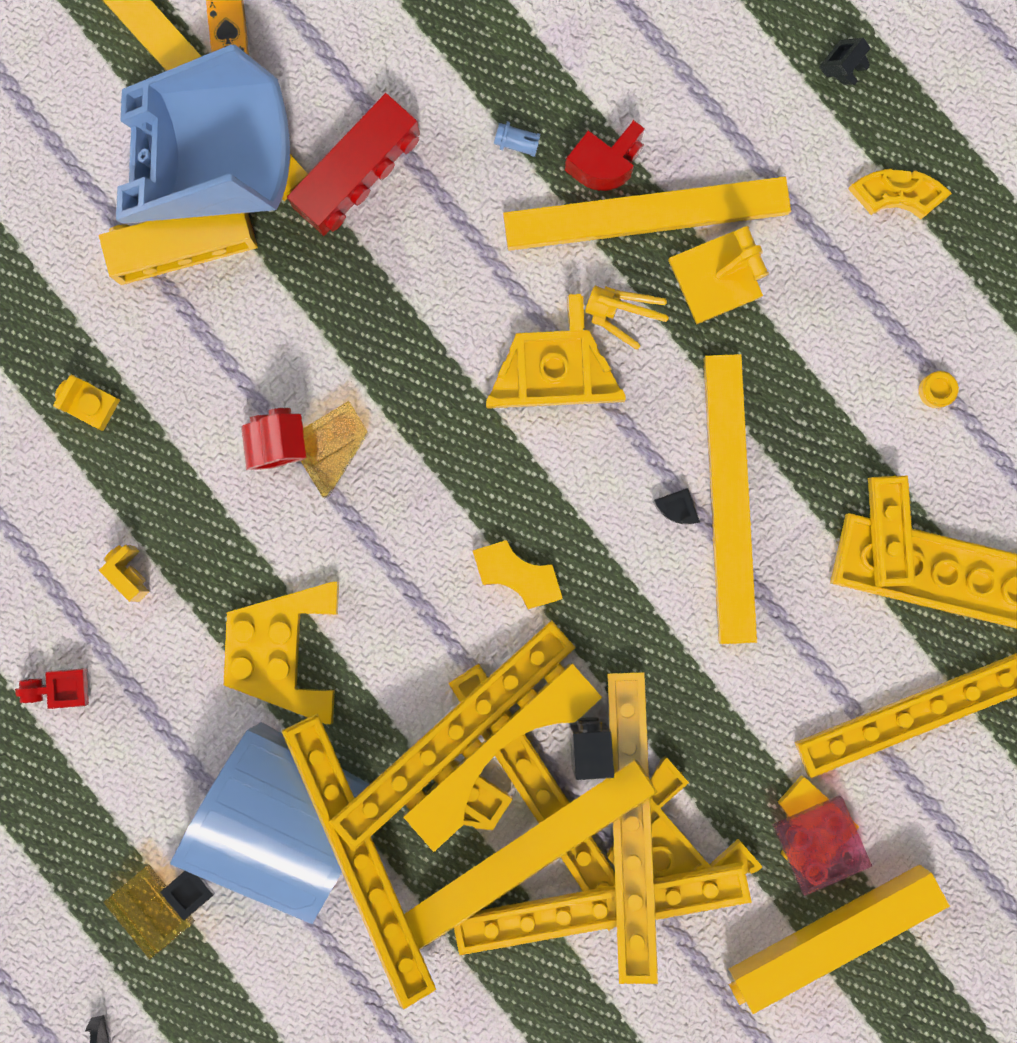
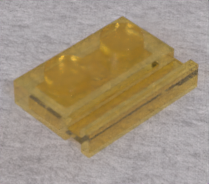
M148 864L103 903L145 955L152 959L159 951L191 926L195 920L191 915L184 921L160 893L166 887V884Z

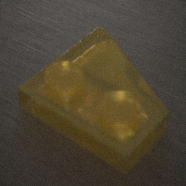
M350 401L303 428L306 459L302 460L301 463L324 499L330 496L369 434Z

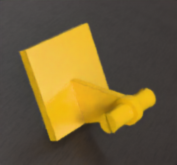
M749 226L732 231L668 259L696 325L763 296L757 280L769 275V272L761 257L763 250L760 245L755 244Z

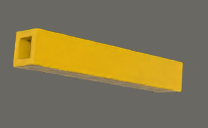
M919 864L730 967L728 970L734 981L728 985L738 1004L741 1005L746 1002L752 1014H755L945 910L950 905L933 874Z

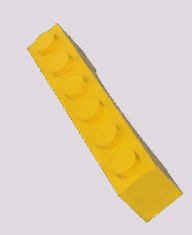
M558 664L544 677L547 681L545 686L538 692L533 688L530 689L516 702L520 708L513 715L508 717L504 713L489 727L493 732L482 743L477 738L461 753L465 758L454 768L449 764L433 779L436 784L428 792L424 793L421 790L405 804L408 810L404 812V819L433 852L463 826L465 808L473 785L484 767L502 748L517 737L534 729L558 723H575L602 698L573 664H568L565 667Z

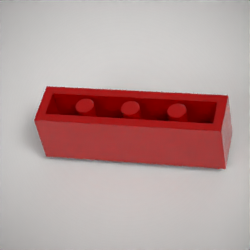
M385 93L287 196L293 209L323 236L330 230L332 232L337 230L345 221V214L354 204L358 206L363 203L370 194V187L378 179L383 180L392 172L395 166L394 162L402 153L408 154L415 148L419 141L418 136L420 135L418 121Z

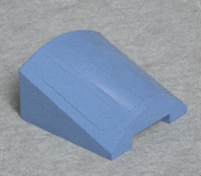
M226 46L122 89L120 121L131 128L129 183L117 187V221L133 223L277 210L286 188L290 165V138L284 100L278 79L238 46Z
M260 722L245 732L192 819L170 865L313 924L342 871L283 734ZM342 769L354 798L370 785Z

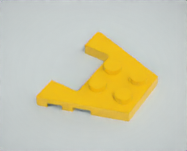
M329 582L227 612L223 686L308 718L318 714L322 723L332 724L335 690L297 688L301 613L338 614L339 582Z
M664 756L650 778L651 783L658 792L650 797L654 878L743 862L746 874L759 871L762 865L739 839L732 843L714 861L708 863L662 811L661 808L689 783L670 760ZM613 842L607 853V858L615 866Z

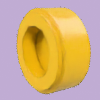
M936 371L922 379L918 391L920 399L925 405L931 408H942L954 402L957 398L959 387L956 379L950 373Z

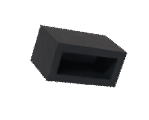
M597 717L579 718L577 725H569L571 761L575 779L614 778L612 734L606 723L599 722Z

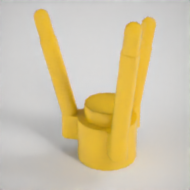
M594 286L585 309V313L593 315L591 323L605 328L634 349H639L640 344L606 320L607 317L614 319L617 309H622L663 322L669 319L666 314L621 301V299L666 305L667 300L665 298L619 291L607 286L605 288Z

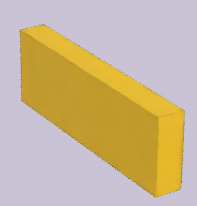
M908 475L868 478L875 587L916 585Z

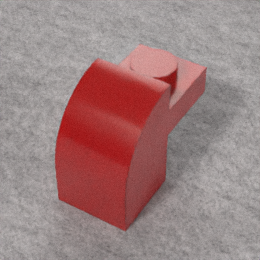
M633 120L612 148L588 130L567 156L564 171L584 186L593 190L608 191L622 186L631 178L634 168L632 162L644 147L641 140L645 128Z

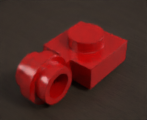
M87 668L45 672L46 685H42L41 678L20 680L19 688H15V695L20 697V703L43 701V695L47 694V709L89 705Z

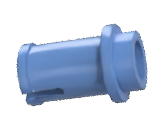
M507 121L506 124L499 123L494 144L500 146L502 151L505 147L535 157L541 134L510 126V122Z

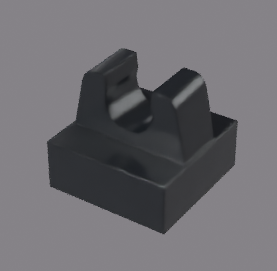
M864 37L840 40L819 68L826 77H835L843 85H855L858 80L854 76L853 70L864 71L869 68L870 64L866 54L871 47Z
M187 871L181 873L160 891L183 921L215 894L203 878Z

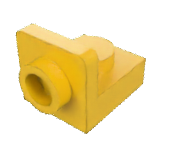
M71 374L67 380H64L58 386L55 393L56 401L53 406L104 431L120 399Z
M118 545L104 557L106 563L98 571L129 602H140L150 592L143 585L146 580L132 566L125 567L140 551L132 545H124L123 547Z

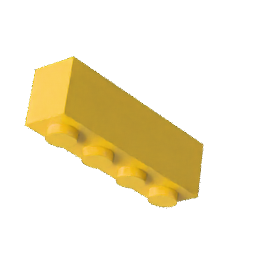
M248 213L145 221L133 226L120 224L111 227L109 232L98 235L109 277L120 285L258 248Z

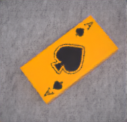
M206 0L211 53L229 45H236L249 55L244 1Z

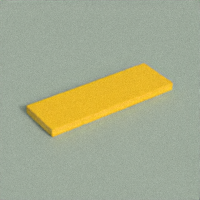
M850 513L845 515L830 584L1017 629L1016 553L912 529L916 585L875 587L871 518Z

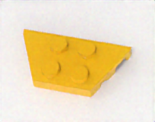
M589 330L516 333L506 360L503 362L493 389L486 400V407L509 408L625 402L626 396L613 377L607 361L600 354Z

